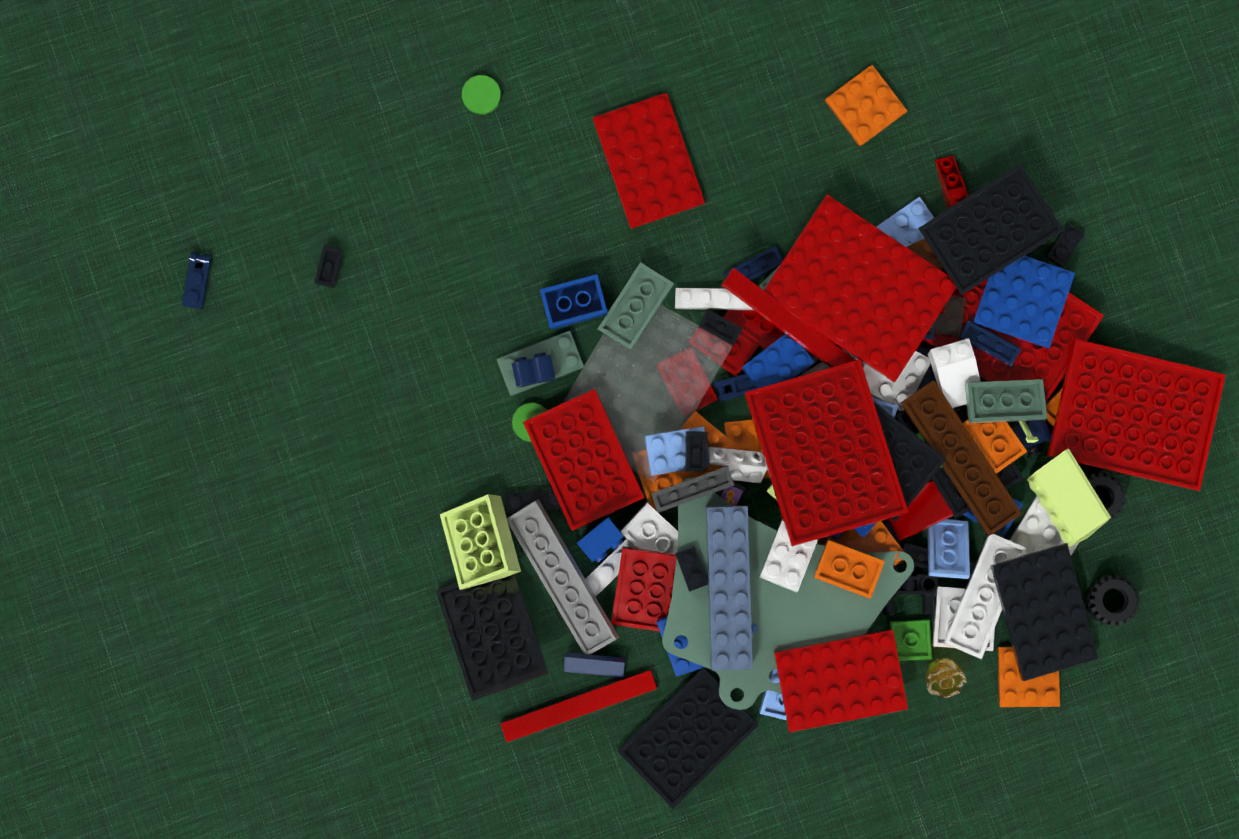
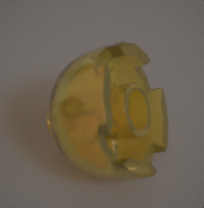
M942 658L937 659L928 666L925 673V681L931 695L934 696L935 694L941 695L942 698H949L961 692L960 688L963 684H966V676L956 661Z

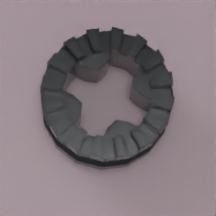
M1041 443L1026 448L1027 458L1044 452V450L1040 449Z

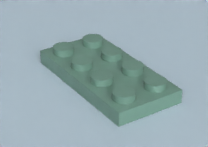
M640 262L598 327V330L632 351L674 283Z
M570 331L496 359L510 396L547 383L543 382L517 388L511 364L515 363L517 358L526 357L527 360L533 359L535 354L546 352V355H551L556 379L584 368Z
M1043 379L968 382L965 384L969 423L1047 419Z

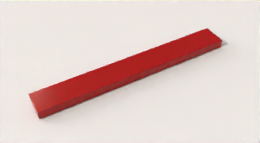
M735 268L731 269L721 284L830 368L856 361L818 331L786 310L780 302Z
M651 670L502 722L500 725L506 742H510L653 691L657 687Z

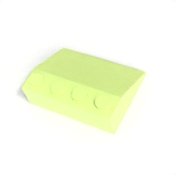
M1069 449L1059 454L1027 479L1030 488L1039 498L1041 506L1050 516L1051 523L1059 531L1062 541L1068 544V548L1090 537L1111 518Z
M488 494L440 514L460 590L505 578L521 571L501 496Z

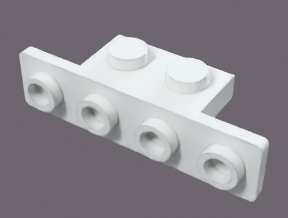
M708 447L709 463L712 465L728 466L733 481L761 483L766 470H768L762 452Z

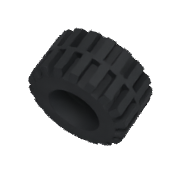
M1108 473L1087 475L1086 477L1092 487L1101 486L1108 493L1109 500L1105 507L1111 516L1108 521L1118 517V513L1124 509L1122 507L1123 504H1126V500H1124L1126 492L1122 490V483L1119 484L1117 482L1118 479L1111 477Z
M1117 575L1102 576L1099 580H1095L1092 583V587L1088 588L1089 594L1085 598L1088 599L1086 607L1090 609L1088 611L1090 615H1093L1094 619L1102 624L1123 625V623L1131 621L1130 618L1136 615L1135 611L1139 610L1140 606L1137 605L1140 602V597H1137L1138 589H1135V585L1125 577ZM1111 588L1117 589L1123 599L1120 609L1116 612L1107 611L1103 605V596Z

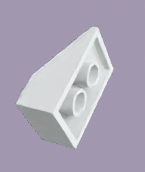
M969 338L931 349L928 353L938 387L952 408L967 404L966 383L981 382Z

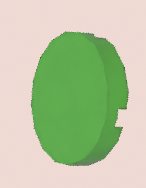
M486 75L471 77L462 89L464 105L469 111L479 115H485L495 110L501 98L498 84L494 79Z
M527 403L519 407L512 419L513 430L516 435L523 441L531 442L523 422L546 412L547 409L536 403Z

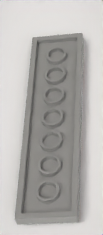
M539 499L508 517L507 521L583 653L590 655L618 639V634Z

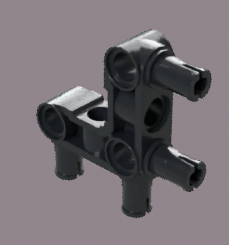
M896 565V566H894L893 568H894V570H895L896 572H898V571H897V565ZM924 574L909 576L884 606L883 614H895L896 594H920L922 596L923 614H934V596L937 594L938 580L934 576ZM926 579H931L933 582V587L930 590L924 588L923 583Z

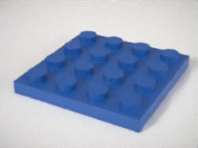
M1023 256L988 278L973 323L1049 349L1075 273Z

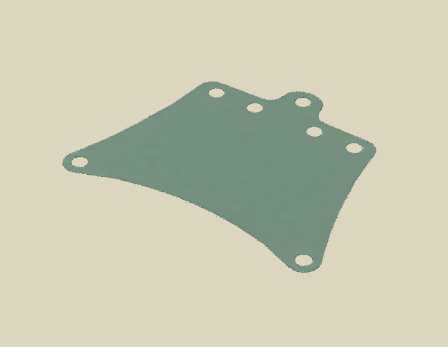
M693 477L686 478L682 482L692 479ZM715 492L678 505L677 552L694 546L707 582L705 507L731 506ZM748 516L751 627L754 624L758 626L752 634L753 669L715 670L720 678L719 696L724 704L732 709L742 710L752 706L758 695L763 691L769 690L782 694L780 683H773L769 679L770 672L777 669L774 652L865 635L884 606L912 574L914 562L911 556L900 551L862 552L885 561L872 597L869 599L813 577L825 547L824 545L816 544L798 592H794L760 578L777 530ZM676 558L672 599L662 639L663 647L667 652L711 669L708 585L689 592ZM895 560H905L907 568L904 572L899 573L894 570L893 563ZM679 635H684L688 639V645L684 649H678L674 644L675 638ZM734 688H740L744 692V698L739 702L733 701L730 697V693Z

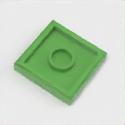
M929 619L889 621L890 630L892 629L894 632L899 661L932 660Z

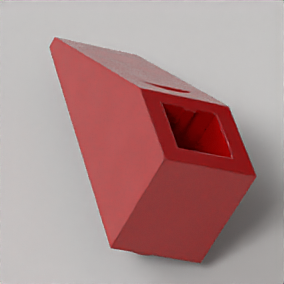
M954 155L935 160L947 210L969 196Z

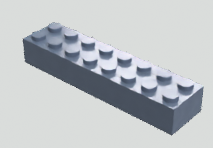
M748 506L705 507L711 670L753 669Z

